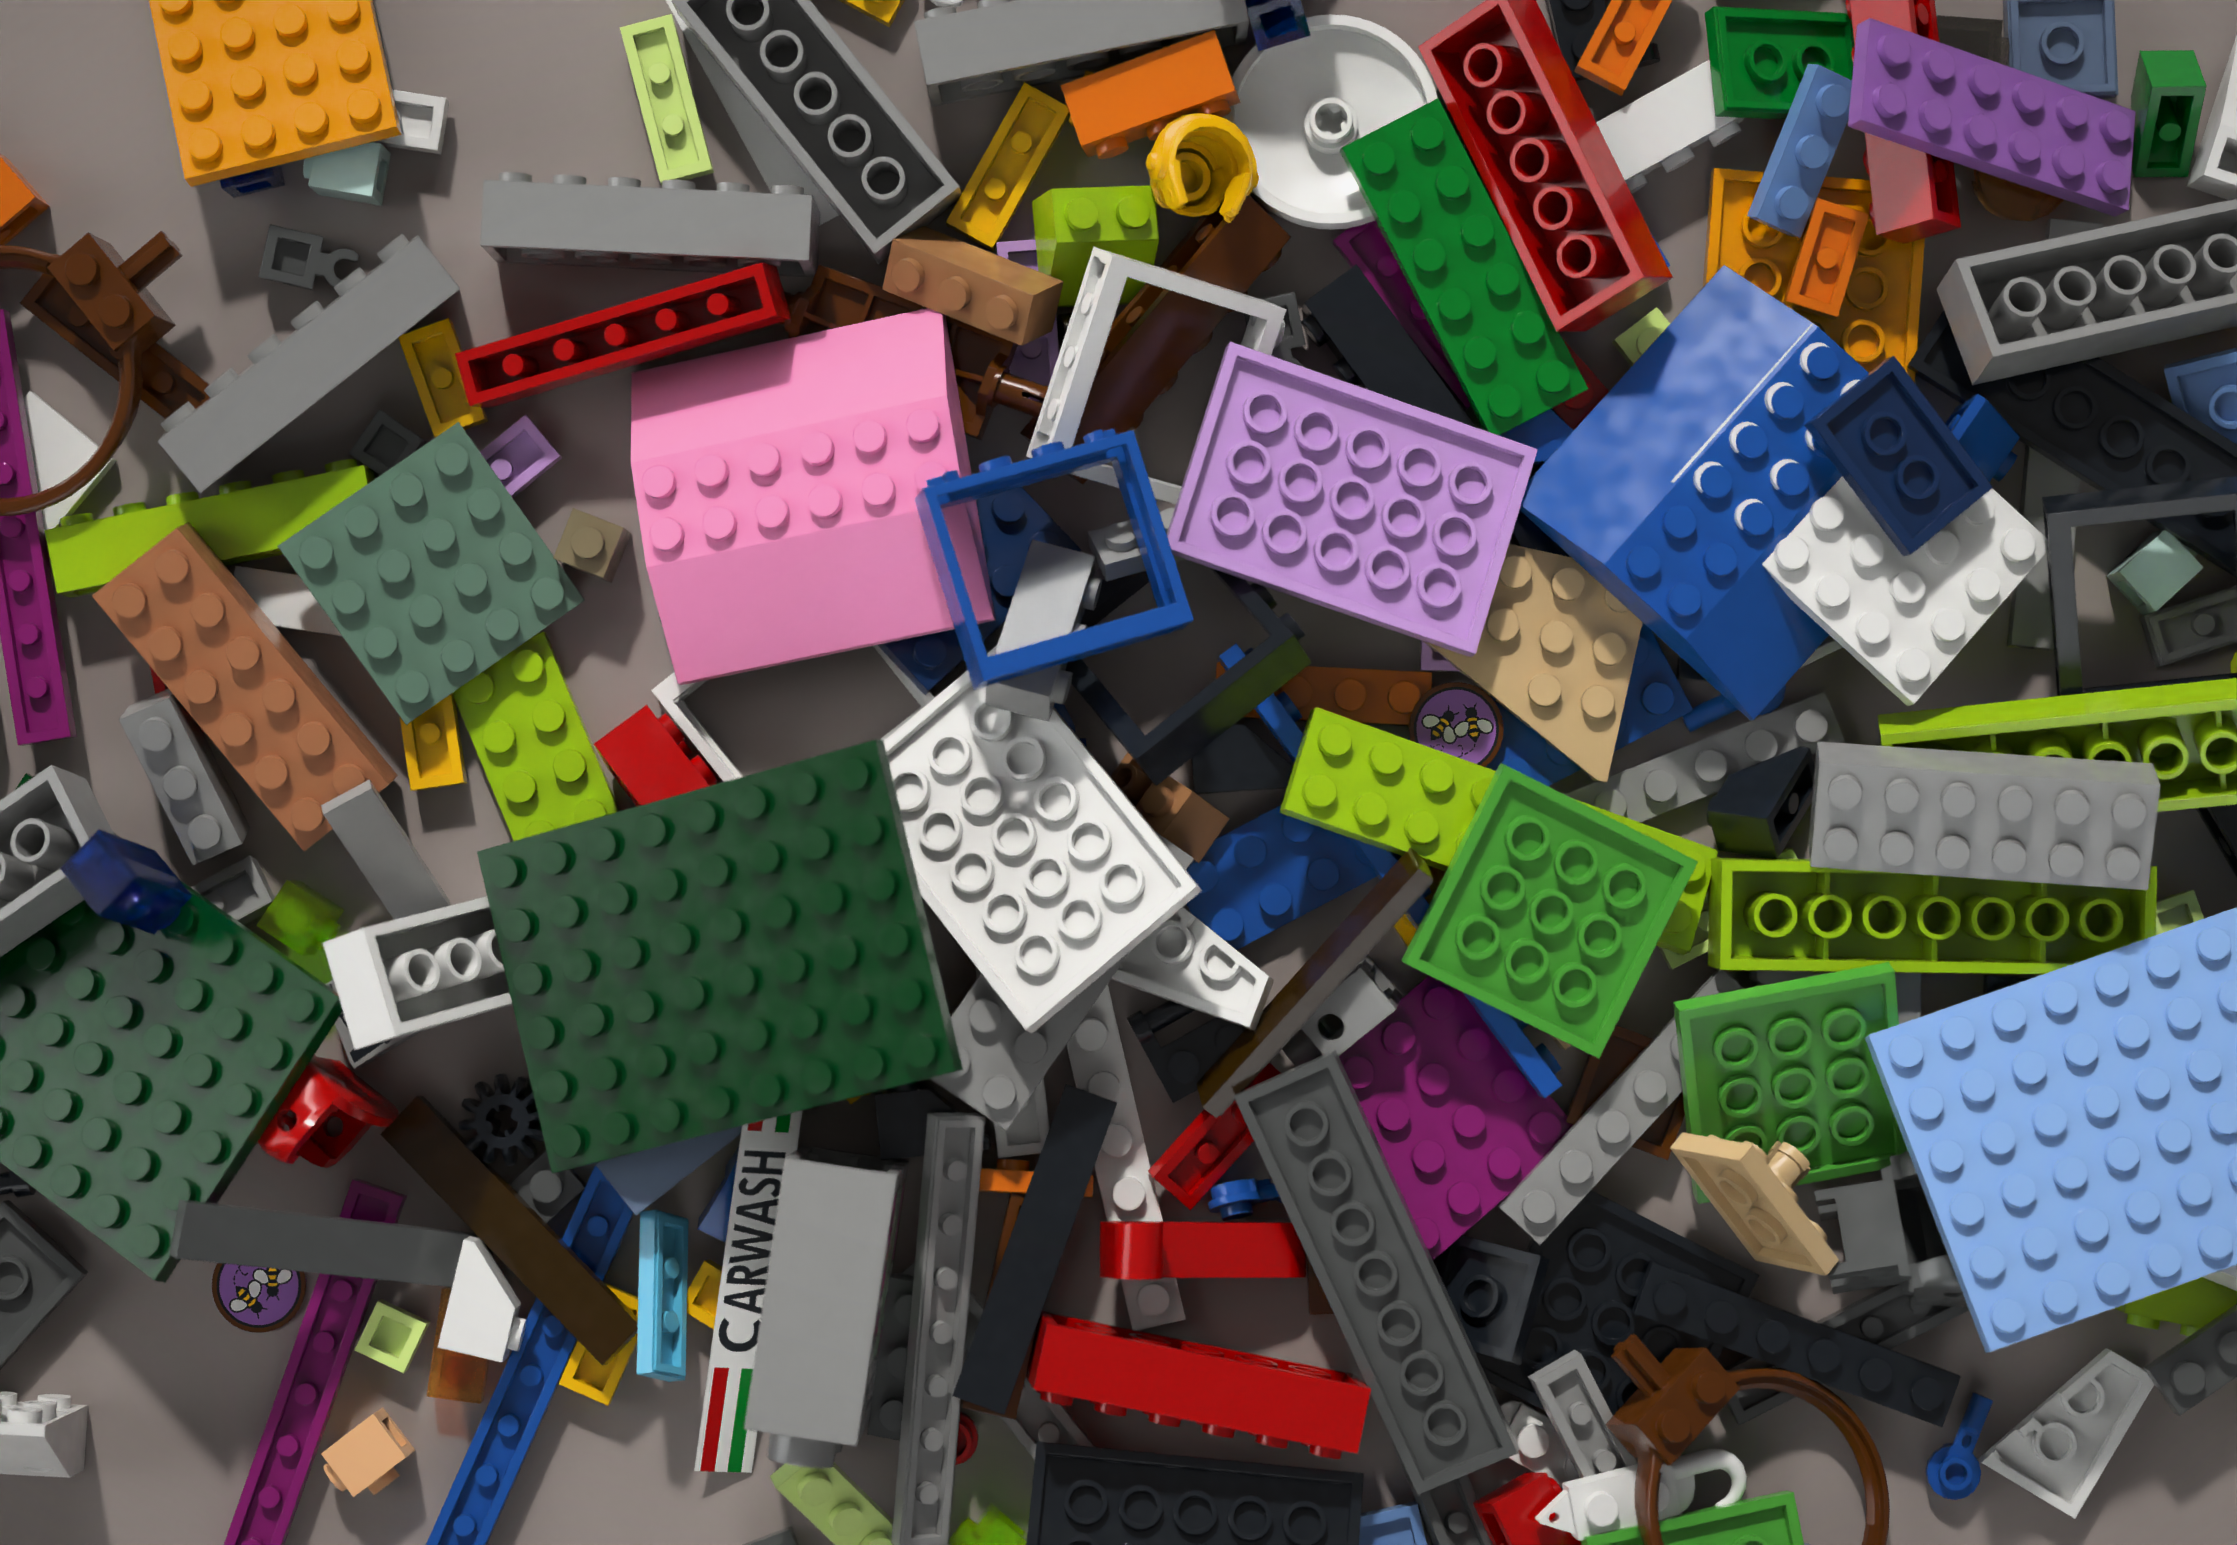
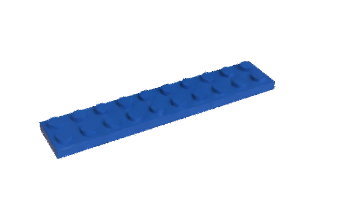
M1642 623L1614 752L1693 711L1655 636L1644 623ZM1489 695L1500 710L1504 732L1500 749L1486 768L1497 771L1500 763L1546 786H1550L1581 770L1569 758L1559 753L1537 732L1526 726L1500 705L1494 697ZM1280 805L1215 839L1199 863L1195 860L1191 862L1186 871L1202 891L1186 905L1191 914L1238 950L1377 877L1347 836L1279 813ZM1395 853L1392 854L1397 861L1402 857Z

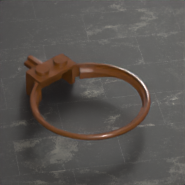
M163 231L155 235L126 261L122 259L110 243L89 232L62 255L46 253L27 247L0 246V269H23L54 276L113 351L121 349L123 360L118 362L119 393L114 416L104 439L94 454L74 474L49 489L23 497L0 498V516L24 515L40 511L72 496L87 485L104 468L127 436L138 412L142 396V353L176 326L146 289L151 282L183 256L179 252L180 249Z
M1635 1334L1630 1335L1624 1342H1619L1613 1348L1614 1353L1611 1357L1638 1389L1605 1425L1628 1452L1638 1459L1635 1480V1511L1644 1545H1664L1658 1511L1659 1487L1662 1475L1660 1469L1663 1462L1671 1466L1738 1391L1753 1388L1769 1389L1798 1397L1816 1407L1838 1427L1855 1455L1863 1478L1866 1498V1524L1862 1545H1886L1889 1531L1890 1504L1886 1474L1881 1457L1865 1425L1844 1400L1833 1391L1815 1380L1786 1370L1759 1368L1738 1369L1727 1372L1706 1347L1675 1348L1661 1364Z

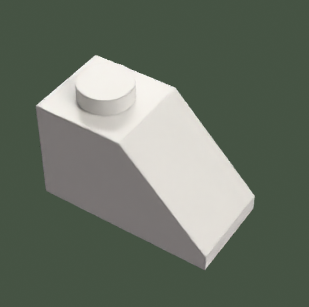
M469 1236L463 1240L438 1348L503 1362L509 1357L510 1350H520L527 1319L518 1317L521 1302L485 1243L479 1237Z

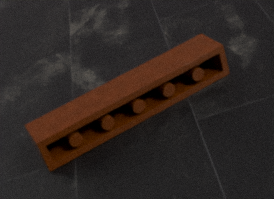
M1246 196L1239 213L1231 223H1227L1219 213L1223 202L1217 211L1210 215H1203L1161 264L1160 268L1247 295V289L1257 277L1276 264L1282 254L1283 246L1291 238L1251 196ZM1145 283L1112 323L1072 447L1085 444L1083 437L1100 429L1102 431L1114 429L1116 435L1132 430L1135 431L1143 421L1146 409L1158 395L1164 394L1175 384L1179 375L1178 371L1193 354L1200 352L1208 345L1212 339L1214 328L1227 313L1234 310ZM1034 417L1020 432L1029 442H1031L1037 419ZM1066 474L1081 484L1088 480L1076 475Z

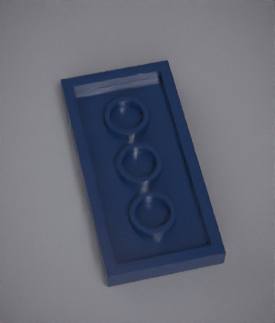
M1022 487L979 498L976 501L996 621L978 624L983 642L1005 623L1032 539L1079 552L1082 551ZM955 629L878 645L924 695L928 694L964 661Z

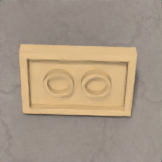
M1684 1132L1670 1147L1755 1261L1825 1276L1828 1275L1839 1261L1838 1257L1826 1243L1827 1235L1824 1230L1808 1219L1797 1204L1799 1201L1798 1196L1792 1189L1811 1170L1808 1159L1797 1148L1789 1143L1783 1142L1781 1144L1780 1141H1776L1767 1155L1760 1147L1749 1141L1741 1143L1720 1139L1714 1135H1708L1707 1137Z

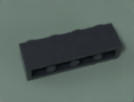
M1357 264L1304 302L1302 311L1306 318L1301 321V324L1319 348L1326 343L1336 356L1338 361L1332 366L1342 381L1476 427Z

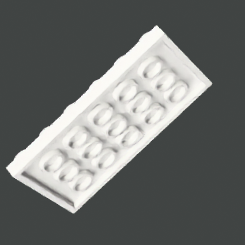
M1813 323L1805 330V332L1797 339V341L1789 348V350L1780 358V360L1772 367V369L1763 377V379L1755 386V388L1747 395V397L1738 405V407L1730 414V416L1722 423V425L1713 433V435L1705 442V444L1697 451V453L1688 461V463L1680 470V472L1671 480L1672 483H1674L1681 476V474L1688 468V466L1695 460V458L1702 452V450L1710 443V441L1717 435V433L1724 427V425L1731 419V417L1738 411V409L1746 402V400L1753 394V392L1760 386V384L1767 378V376L1775 369V367L1782 361V359L1789 353V351L1796 345V343L1811 328ZM1812 343L1802 351L1800 365L1807 374L1810 373L1807 368L1809 353L1816 347H1828L1827 345ZM1853 380L1847 383L1843 387L1841 395L1845 393L1848 389H1850L1859 380ZM1779 382L1767 390L1764 401L1767 409L1772 414L1774 410L1771 405V399L1774 392L1782 386H1792L1791 384ZM1742 422L1732 429L1729 435V443L1734 452H1739L1736 447L1738 432L1749 425L1757 426L1756 424ZM1806 430V443L1810 449L1814 450L1812 435ZM1784 459L1772 467L1770 481L1775 489L1779 490L1776 482L1778 470L1787 463L1798 462ZM1706 462L1697 468L1693 481L1700 493H1703L1700 485V477L1703 471L1713 465L1722 466L1721 464ZM1842 476L1824 497L1812 504L1810 512L1786 538L1776 545L1773 553L1762 565L1796 605L1905 705L1910 706L1915 704L2044 556L2049 543L2048 539L1992 488L1911 555L1902 556ZM1748 499L1737 506L1734 519L1741 530L1744 529L1741 524L1743 509L1751 503H1762L1761 501Z
M997 645L987 653V656L995 654ZM967 670L884 741L921 896L1025 1030L1033 1033L1199 894L1202 889L1054 707L1048 722L985 705L986 687L974 690Z

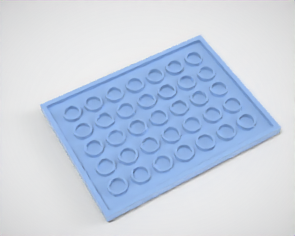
M2237 907L1865 1037L1985 1353L2237 1265Z

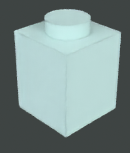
M370 142L304 159L303 175L304 178L309 179L308 186L318 195L382 206L391 153L381 143Z
M2159 530L2153 532L2106 577L2142 615L2158 611L2204 567L2195 558L2198 553L2182 544L2166 530Z

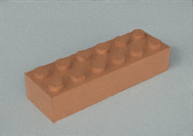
M190 522L177 527L92 595L95 601L303 851H306L333 829L324 817L321 805L369 779L379 793L398 776Z

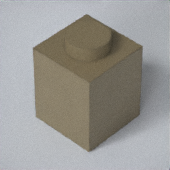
M573 508L553 559L566 566L612 583L631 533L624 527Z

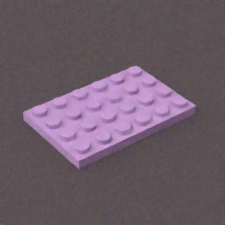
M1229 342L1219 367L1170 521L1167 537L1174 556L1471 657L1476 654L1538 449Z

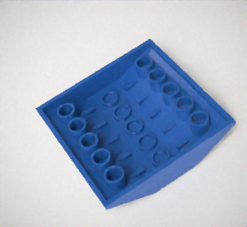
M1723 265L1528 480L1520 511L1750 721H1753L1829 636L1822 627L1787 596L1762 564L1774 552L1776 545L1786 538L1810 512L1812 504L1824 497L1842 477L1813 437L1812 445L1814 450L1809 448L1805 440L1807 429L1804 425L1840 397L1841 391L1847 383L1853 380H1861L1869 372L1813 323L1811 328L1695 460L1672 483L1671 480L1812 324L1805 317ZM1812 343L1827 345L1828 347H1816L1809 353L1807 368L1810 373L1807 374L1800 365L1802 351ZM1779 382L1791 384L1792 386H1782L1774 392L1771 399V405L1774 410L1772 414L1767 409L1764 401L1767 390ZM1742 422L1756 424L1757 426L1749 425L1738 432L1736 447L1739 452H1734L1729 443V435L1732 429ZM1784 459L1798 462L1787 463L1778 470L1776 482L1779 490L1775 489L1770 481L1772 467ZM1706 462L1721 464L1722 466L1713 465L1703 471L1700 477L1703 493H1700L1693 481L1697 468ZM1748 499L1761 501L1762 503H1751L1743 509L1741 524L1744 529L1741 530L1734 519L1737 506Z

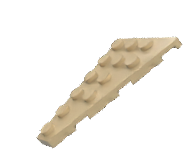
M1509 544L1476 654L1468 657L1425 641L1423 642L1435 652L1441 654L1457 670L1468 676L1494 697L1500 705L1526 726L1537 732L1559 753L1564 754L1591 776V779L1607 783L1643 622L1573 558Z

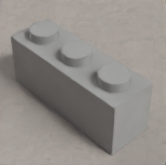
M1032 539L995 654L1086 629L1087 625L1080 624L1084 610H1095L1102 585V579L1094 577L1095 556ZM1066 663L986 686L985 705L1049 722L1054 704L1064 705L1072 680V672L1065 671L1068 664Z
M169 689L128 706L119 721L192 866L241 845L250 830V826L198 723Z

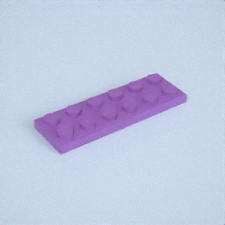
M1872 18L1857 25L1848 127L2114 217L2129 210L2136 111Z

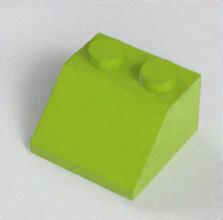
M1150 185L1051 188L1032 201L1038 271L1064 281L1058 307L1075 306L1093 247L1154 265L1159 243L1156 202ZM1127 277L1118 305H1128L1146 282Z

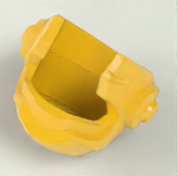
M1193 113L1183 115L1168 123L1159 133L1151 153L1148 154L1146 159V167L1150 176V186L1155 202L1161 208L1171 209L1175 213L1184 216L1210 215L1217 211L1223 202L1219 213L1227 223H1231L1239 213L1246 196L1251 194L1259 181L1256 159L1247 137L1236 124L1212 114Z

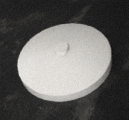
M1333 14L1316 15L1290 22L1274 30L1248 52L1232 77L1241 103L1230 106L1231 112L1223 118L1236 124L1251 145L1256 159L1259 181L1250 195L1258 203L1278 217L1304 227L1329 230L1347 229L1375 221L1345 163L1340 149L1437 99V94L1431 76L1421 59L1396 34L1374 22L1358 17Z

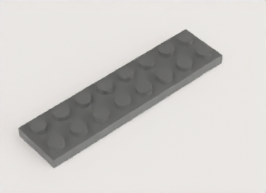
M1336 1050L1234 1096L1235 1101L1366 1384L1371 1388L1374 1402L1417 1495L1518 1454L1519 1446Z

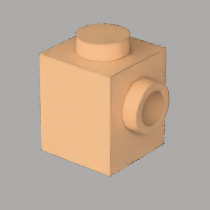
M382 1407L322 1452L321 1455L327 1461L323 1466L324 1471L336 1488L342 1492L348 1489L353 1497L365 1488H368L374 1496L400 1476L394 1466L414 1452L415 1449Z

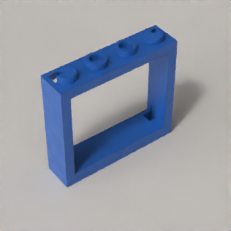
M1100 429L1083 437L1085 444L1067 449L1064 448L1062 441L1049 443L1031 451L1032 458L1012 463L1010 456L995 458L978 466L980 473L961 478L957 470L944 472L942 476L926 480L928 487L923 488L914 499L974 690L1180 631L1194 621L1134 430L1116 435L1114 429L1106 431ZM1112 462L1158 608L987 656L941 509Z

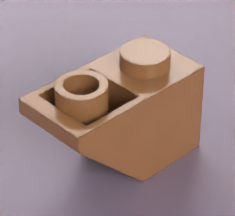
M1128 752L1111 775L1112 780L1151 828L1192 856L1193 860L1198 863L1230 819L1195 792L1170 776L1155 786Z

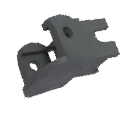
M1908 1150L1900 1155L1890 1156L1891 1165L1881 1169L1882 1180L1814 1191L1820 1220L1839 1219L1846 1262L1836 1263L1828 1273L1833 1294L1902 1284L1903 1294L1915 1295L1916 1305L1929 1304L1968 1308Z

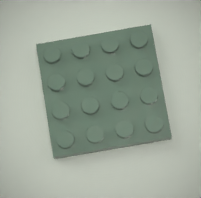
M459 422L278 545V548L406 725L585 601L558 561L553 559L554 556Z

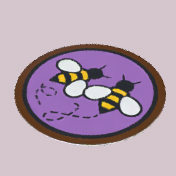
M1450 682L1432 688L1419 699L1410 717V741L1486 767L1494 759L1503 739V720L1498 706L1482 689L1467 683Z
M217 1263L212 1277L213 1298L222 1316L237 1328L249 1332H269L287 1324L299 1311L306 1293V1277L302 1271Z

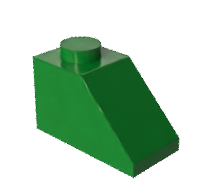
M2194 50L2139 52L2131 94V110L2136 111L2132 155L2134 177H2188L2207 87Z

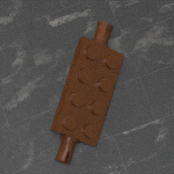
M819 264L813 281L805 292L799 291L794 295L784 291L791 319L779 322V324L784 325L785 331L789 333L788 338L926 309V307L882 290L883 287ZM946 316L965 435L982 440L993 409L998 404L1028 414L1038 420L1043 404L1028 399V397L1044 402L1048 386H1043L1009 373L1018 344Z

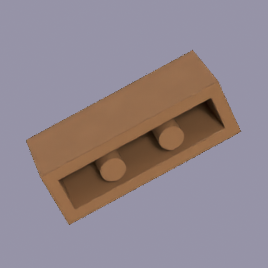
M924 226L892 240L882 290L1023 346L1052 332L1064 281Z

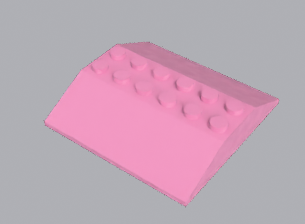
M926 308L632 373L631 468L646 568L678 684L685 685L955 629L914 500L923 488L928 487L926 480L942 476L944 472L957 470L960 478L972 475L946 315ZM976 500L943 508L941 510L977 624L996 621Z

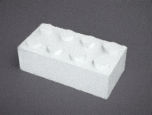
M487 896L365 927L323 942L355 1050L512 1005Z

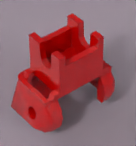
M314 1055L258 1140V1144L266 1154L277 1161L293 1164L301 1156L314 1165L329 1168L340 1161L372 1125L389 1127L397 1119L399 1113L389 1100L347 1068L341 1061ZM292 1110L295 1112V1116L293 1118L288 1116V1111ZM333 1117H338L343 1122V1131L337 1137H332L327 1130V1124ZM283 1126H289L290 1131H286Z

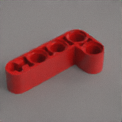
M1100 1221L1099 1277L1138 1280L1163 1278L1306 1277V1252L1292 1222Z

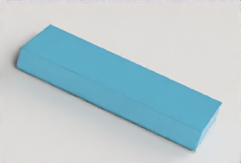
M656 1209L640 1213L637 1375L668 1382L682 1381L686 1377L689 1221L687 1218Z

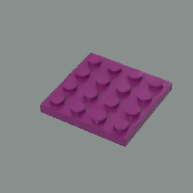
M1429 975L1401 998L1394 1012L1339 1055L1432 1260L1508 1196L1573 1126V1124L1565 1122L1567 1115L1550 1095L1546 1098L1538 1096L1463 992Z

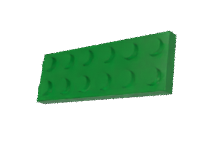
M1438 98L1340 149L1345 163L1484 431L1501 435L1588 390L1577 365L1559 331H1556L1516 247Z

